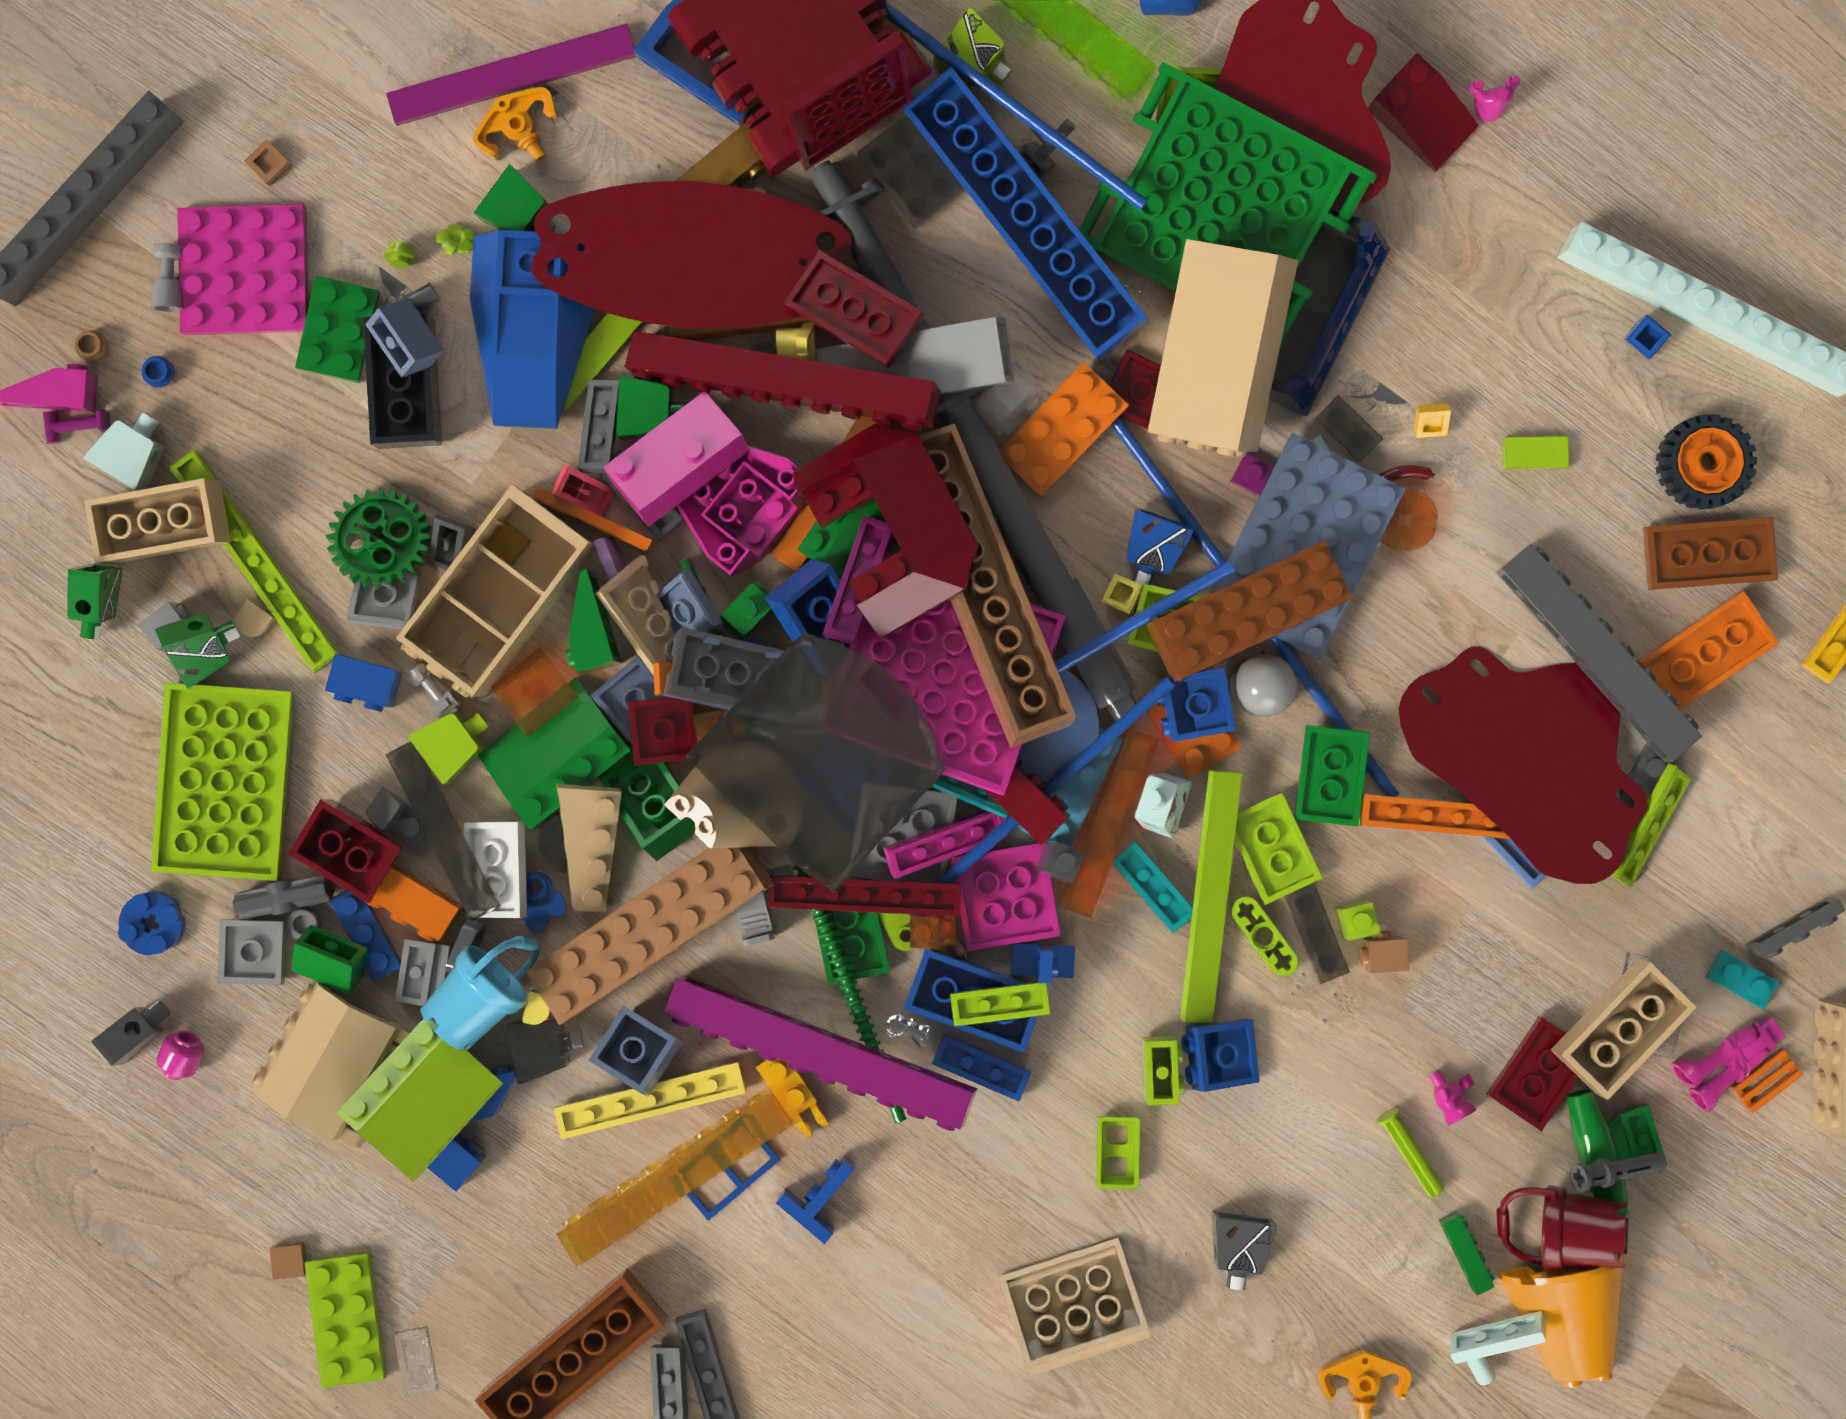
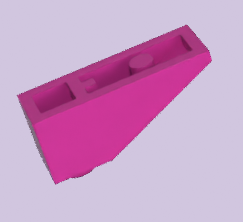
M67 364V369L53 368L0 390V406L95 413L98 375L87 371V366L79 364Z

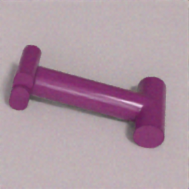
M106 409L96 410V416L58 421L56 411L43 412L46 444H59V433L94 428L101 432H106L111 426L110 414Z

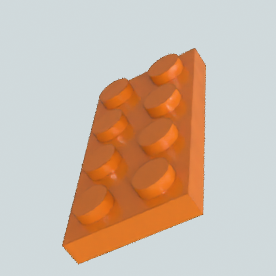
M1083 361L999 451L1007 465L1042 497L1129 405Z
M1741 591L1636 662L1640 667L1645 666L1656 677L1654 682L1662 691L1667 690L1674 696L1678 702L1676 707L1681 710L1778 645L1779 642L1746 593Z

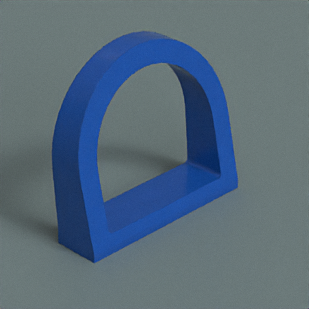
M672 0L635 47L634 54L640 61L741 127L757 105L743 113H738L734 107L727 111L714 90L659 54L674 31L669 23L668 14L677 4L683 1Z

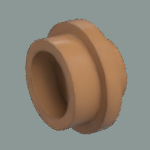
M86 330L76 338L75 350L80 358L89 362H96L106 355L108 342L100 332Z

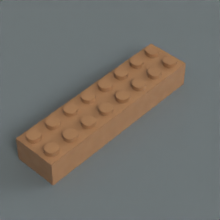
M709 847L528 969L526 973L558 1024L561 1025L574 1019L775 885V883L751 847L713 849Z

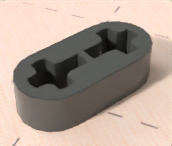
M469 918L465 922L447 960L445 972L450 973L454 968L456 957L465 946L474 945L480 947L486 932V924L473 918Z

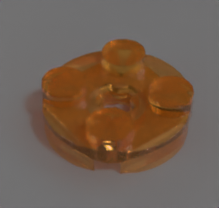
M1406 489L1380 541L1398 552L1413 551L1426 545L1436 532L1435 528L1438 518V511L1432 499L1422 491ZM1401 511L1405 515L1412 514L1413 518L1410 520L1412 526L1410 528L1405 525H1399V513Z

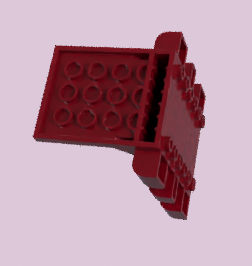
M683 0L668 14L671 27L693 59L700 55L703 61L707 62L725 51L727 52L728 56L715 64L711 70L713 76L716 77L712 84L713 89L727 111L734 107L738 113H743L758 103H761L763 108L749 116L745 124L748 129H752L747 135L748 142L772 178L798 161L805 171L809 170L912 103L911 88L932 75L931 66L908 32L898 34L899 31L896 26L890 25L875 35L872 34L871 30L884 22L888 16L885 10H883L887 7L886 0Z

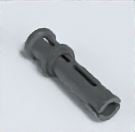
M1658 1151L1616 1161L1601 1158L1597 1159L1593 1164L1584 1165L1576 1163L1572 1165L1570 1177L1574 1188L1578 1192L1584 1193L1588 1192L1592 1187H1611L1617 1180L1663 1172L1666 1169V1160L1663 1154L1658 1153Z

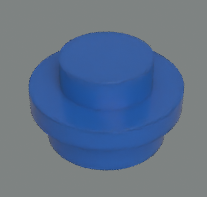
M150 357L142 366V377L150 386L162 388L170 384L174 378L173 364L165 357Z

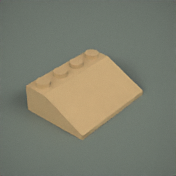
M1119 1238L999 1276L1025 1366L1030 1376L1151 1337Z

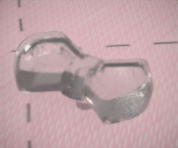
M900 1014L891 1016L886 1024V1030L890 1037L905 1035L910 1037L919 1048L926 1047L933 1037V1032L929 1025H916L917 1023L914 1018L907 1021Z

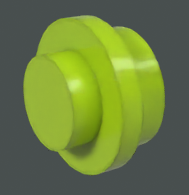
M400 241L391 242L384 252V258L395 268L405 269L416 263L417 256L414 253V247L408 243Z

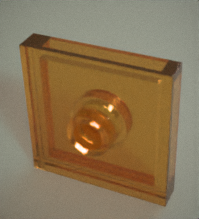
M541 648L536 649L490 687L528 736L532 735L578 697Z

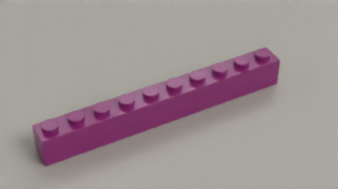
M686 975L676 978L664 1014L672 1017L671 1021L679 1026H696L701 1028L700 1033L707 1037L718 1039L719 1036L730 1040L729 1044L742 1050H747L749 1047L760 1051L758 1055L766 1060L777 1061L778 1058L788 1062V1067L794 1071L806 1073V1070L818 1074L817 1078L825 1083L833 1085L836 1082L847 1085V1090L859 1096H865L866 1093L877 1097L876 1101L884 1106L894 1108L895 1105L906 1108L908 1115L918 1119H925V1116L937 1121V1126L949 1131H955V1128L960 1130L965 1125L978 1089Z

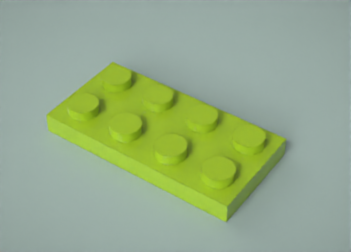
M370 1251L308 1259L304 1263L321 1388L384 1380L387 1374Z

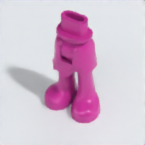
M1768 1017L1761 1023L1754 1022L1751 1026L1742 1027L1722 1040L1721 1044L1704 1058L1694 1062L1686 1058H1679L1672 1062L1671 1066L1677 1077L1684 1084L1692 1087L1688 1090L1691 1098L1700 1109L1707 1113L1716 1107L1719 1096L1734 1081L1740 1083L1744 1077L1746 1078L1756 1066L1764 1061L1770 1051L1776 1050L1775 1044L1785 1038L1775 1020ZM1724 1065L1726 1069L1709 1081L1701 1083L1719 1066Z

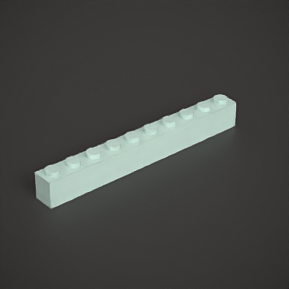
M1581 222L1571 230L1558 256L1559 259L1837 397L1846 394V352L1584 222Z

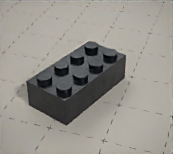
M427 313L420 314L436 337L435 320ZM363 317L370 444L378 449L442 445L437 359L430 367L401 377L365 325L371 317Z

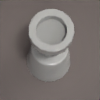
M171 243L154 244L153 255L156 259L161 260V278L154 281L151 309L161 312H180V309H183L180 281L174 279V261L181 257L182 246Z

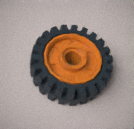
M1716 414L1700 415L1679 423L1664 436L1665 440L1658 447L1661 450L1656 454V461H1659V466L1656 467V474L1660 473L1661 479H1659L1661 486H1666L1667 490L1665 492L1668 496H1674L1675 502L1686 504L1685 507L1691 509H1712L1733 502L1744 494V490L1749 488L1752 483L1750 479L1755 477L1756 470L1753 469V466L1757 464V457H1753V452L1756 451L1754 444L1750 445L1748 441L1751 439L1749 433H1743L1741 431L1743 427L1739 423L1733 424V419L1728 417L1721 418V415ZM1703 455L1709 457L1711 461L1709 470L1705 469L1701 464Z

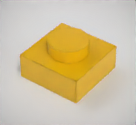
M1448 403L1416 406L1414 423L1416 438L1448 436L1451 413Z

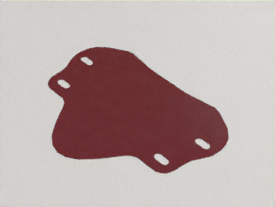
M1258 0L1244 11L1240 17L1225 64L1213 88L1377 174L1375 182L1369 184L1358 205L1377 196L1388 183L1391 171L1390 153L1382 132L1362 96V83L1377 55L1376 40L1366 30L1345 18L1333 0ZM1311 2H1317L1319 10L1314 20L1310 24L1305 23L1303 18ZM1355 43L1362 44L1363 49L1357 62L1353 65L1348 64L1347 57ZM1350 172L1329 212L1341 210L1358 176Z
M1472 646L1460 653L1444 668L1419 676L1407 687L1399 704L1400 726L1411 755L1418 763L1455 787L1508 835L1537 871L1545 876L1574 884H1595L1607 879L1619 868L1626 854L1630 833L1645 813L1648 799L1645 791L1621 770L1617 762L1620 712L1576 663L1553 665L1526 672H1515L1508 669L1488 650ZM1473 659L1478 660L1488 669V676L1483 677L1471 667L1470 662ZM1424 687L1430 688L1439 696L1440 703L1436 705L1431 703L1422 694V689ZM1619 789L1625 791L1634 800V806H1626L1617 798L1616 791ZM1600 841L1612 852V857L1605 859L1593 848L1594 842Z

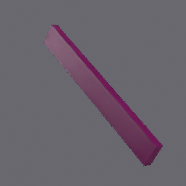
M623 24L386 93L394 123L396 126L635 58L636 55L633 52L635 47L628 24Z

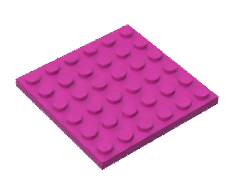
M886 552L883 561L893 554ZM951 601L944 602L882 639L864 616L855 645L850 644L819 730L1004 796L1021 745L1010 748ZM1030 604L1052 656L1066 616Z

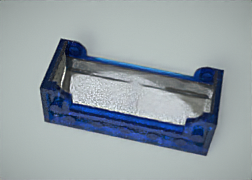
M1331 211L1328 213L1337 217L1339 211ZM1354 216L1348 222L1350 227L1346 234L1323 222L1295 273L1294 281L1314 292L1310 300H1305L1285 337L1287 341L1284 347L1279 349L1269 400L1306 417L1390 251V247L1377 224ZM1293 291L1291 292L1290 301L1295 294Z

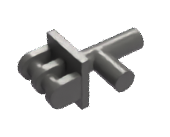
M1066 119L1056 131L1067 137L1075 129V125L1069 119ZM1030 128L1043 144L1040 146L1036 141L1025 144L1019 154L1037 177L1041 179L1056 165L1049 155L1057 147Z

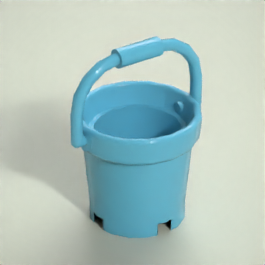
M516 936L500 943L488 953L474 945L465 946L456 957L454 968L421 1007L420 1012L426 1023L433 1017L437 1025L434 1032L440 1038L458 1050H462L465 1047L466 1051H468L505 1016L518 1012L527 1004L528 996L519 981L526 974V971L535 964L539 956L540 946L538 941L533 938ZM513 946L532 951L528 960L514 975L495 958L498 954Z

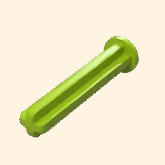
M1398 1108L1388 1110L1377 1119V1123L1384 1126L1426 1194L1430 1198L1440 1195L1444 1190V1185L1400 1118V1110Z

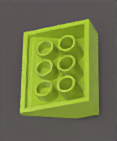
M423 1019L336 1112L340 1118L413 1183L503 1085L496 1076L464 1048L458 1050L440 1038L434 1032L437 1025L431 1019L428 1023Z

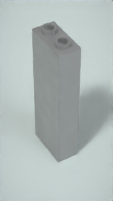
M991 317L914 331L889 369L849 344L815 350L816 362L934 381L941 390V395L1014 382L1006 321L1003 317Z

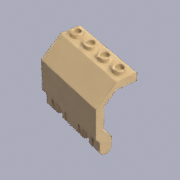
M313 980L312 984L307 983L304 986L299 997V1001L302 1002L296 1012L291 1011L287 1016L283 1026L286 1030L281 1039L276 1038L268 1051L270 1058L265 1067L260 1066L252 1080L255 1096L286 1120L333 1140H340L360 1148L365 1139L340 1118L336 1112L386 1060L384 1059L388 1051L393 1052L413 1029L397 1022L386 1021L357 1008L330 991L329 986Z

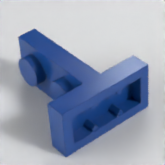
M1036 943L1011 944L1010 975L1036 976L1039 983L1052 984V977L1073 978L1075 946Z
M847 1156L841 1162L835 1159L824 1173L827 1176L825 1181L820 1186L815 1183L804 1196V1199L807 1201L806 1203L789 1189L785 1188L778 1196L776 1204L825 1244L833 1235L834 1228L817 1213L854 1171L855 1163Z

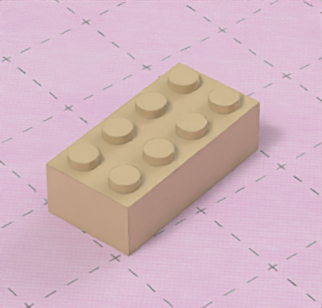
M203 478L84 500L95 563L115 564L231 543L220 480Z
M1638 958L1558 1041L1551 1051L1592 1091L1608 1100L1697 1006L1651 962Z
M1819 1001V1009L1815 1011L1818 1040L1814 1044L1817 1072L1813 1076V1085L1817 1095L1812 1115L1813 1120L1816 1122V1127L1846 1138V1001Z

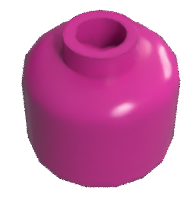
M178 1031L166 1036L156 1058L157 1066L169 1079L179 1080L181 1078H188L194 1075L204 1054L203 1044L197 1035L189 1031Z

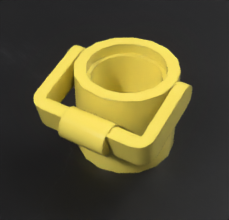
M806 322L802 327L776 328L777 355L816 361L814 323Z

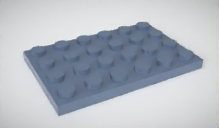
M1292 432L1227 561L1230 560L1236 571L1216 582L1211 593L1325 540L1352 596L1406 489ZM1350 600L1289 628L1274 637L1317 659H1321Z

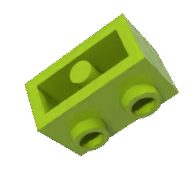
M1173 1035L1142 1037L1143 1087L1146 1104L1148 1106L1180 1105L1179 1095L1184 1094L1183 1075L1178 1073V1063L1183 1062L1182 1044H1177V1040Z

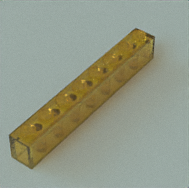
M763 1091L747 1101L749 1107L739 1113L736 1108L721 1118L723 1124L718 1128L712 1130L709 1126L694 1136L696 1142L686 1148L683 1143L668 1153L670 1159L660 1165L656 1161L641 1171L644 1176L633 1183L630 1178L615 1188L617 1194L607 1200L603 1196L588 1206L591 1211L583 1217H580L577 1213L562 1223L564 1229L556 1235L574 1265L577 1267L584 1264L793 1126V1122L773 1093L765 1095Z

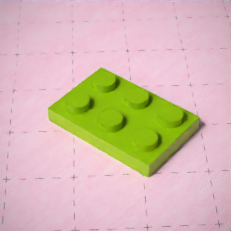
M1282 792L1238 811L1234 842L1264 905L1322 879L1320 871Z

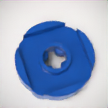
M159 891L133 896L121 910L118 922L119 938L130 949L143 955L159 954L171 949L178 944L185 931V917L182 916L181 910L178 907L180 906L179 903L172 896ZM155 915V922L159 924V928H153L149 931L145 924V919Z

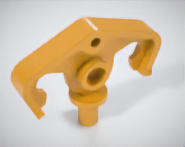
M537 87L498 97L474 132L473 141L477 148L498 161L500 150L496 144H489L487 142V136L491 133L502 131L509 139L520 141L518 147L521 150L528 151L536 162L543 160L546 154L538 144V133L532 132L533 121L528 114V110L535 101H542L544 103L543 113L548 118H558L554 99L550 91L544 87Z
M1364 1349L1323 1365L1317 1374L1318 1381L1328 1402L1333 1400L1332 1398L1336 1395V1388L1331 1385L1330 1378L1333 1375L1348 1378L1349 1388L1356 1396L1353 1399V1405L1359 1410V1419H1371V1410L1377 1405L1376 1399L1372 1397L1378 1393L1382 1377L1393 1373L1398 1375L1399 1380L1393 1385V1391L1396 1396L1403 1400L1406 1398L1412 1379L1411 1373L1405 1365Z

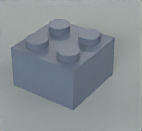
M623 1005L589 1058V1061L634 1090L649 1097L683 1042Z

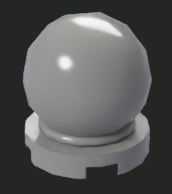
M1262 653L1245 658L1230 675L1229 692L1231 699L1240 710L1250 716L1269 717L1280 714L1291 705L1296 696L1297 679L1295 672L1286 660L1275 654Z

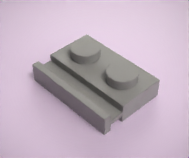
M410 938L404 939L395 1002L423 1006L448 975L445 972V967L452 951V945Z

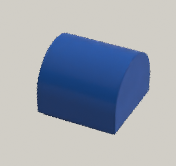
M1644 315L1631 328L1624 340L1650 360L1672 334L1651 317Z

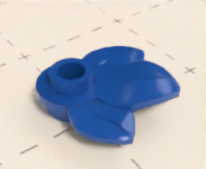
M532 871L526 874L527 917H523V920L533 934H537L546 927L550 920V915L555 917L565 916L566 901L562 893L552 887V881L546 873ZM534 881H539L542 884L540 892H535L532 889Z

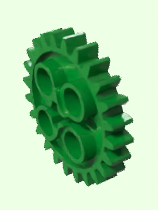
M379 488L377 496H372L369 489H367L365 498L362 500L357 494L353 495L355 501L353 505L345 501L343 502V506L346 509L344 513L334 512L339 522H329L328 524L335 533L326 535L328 541L333 543V545L327 547V550L331 555H336L331 560L335 566H341L339 569L340 573L343 576L350 573L349 579L353 584L361 578V584L364 588H367L371 581H373L377 590H380L383 581H386L389 587L393 588L394 579L398 578L404 584L406 583L405 573L408 572L416 576L417 574L413 566L415 564L419 566L425 565L420 555H430L428 547L424 544L431 543V536L425 534L431 530L428 522H424L427 519L424 511L418 512L420 507L416 501L409 504L410 500L406 494L398 499L394 489L391 490L388 496H385L383 489ZM382 514L379 521L375 523L368 522L371 515ZM356 525H361L365 527L370 533L374 534V536L378 538H382L383 536H385L387 542L390 545L400 549H404V551L402 553H399L395 551L390 545L386 544L384 541L380 539L374 541L370 533L355 528ZM402 528L409 529L405 537H394L398 530ZM355 540H364V544L360 548L351 549V545ZM382 555H392L388 563H377Z

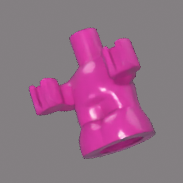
M1518 76L1514 78L1509 77L1505 82V88H1491L1487 91L1482 90L1484 83L1481 80L1477 83L1473 81L1469 86V92L1475 95L1474 110L1477 116L1486 122L1498 119L1506 110L1508 103L1513 100L1515 89L1520 84V78Z
M1440 1070L1429 1076L1435 1086L1434 1098L1436 1104L1443 1111L1448 1126L1477 1111L1473 1104L1467 1102L1462 1095L1466 1089L1475 1085L1470 1074L1465 1075L1455 1083L1446 1082Z

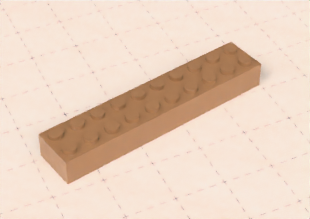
M955 423L919 435L979 545L976 557L973 558L968 575L970 578L966 590L951 598L950 601L1010 748L1071 726L1077 716Z

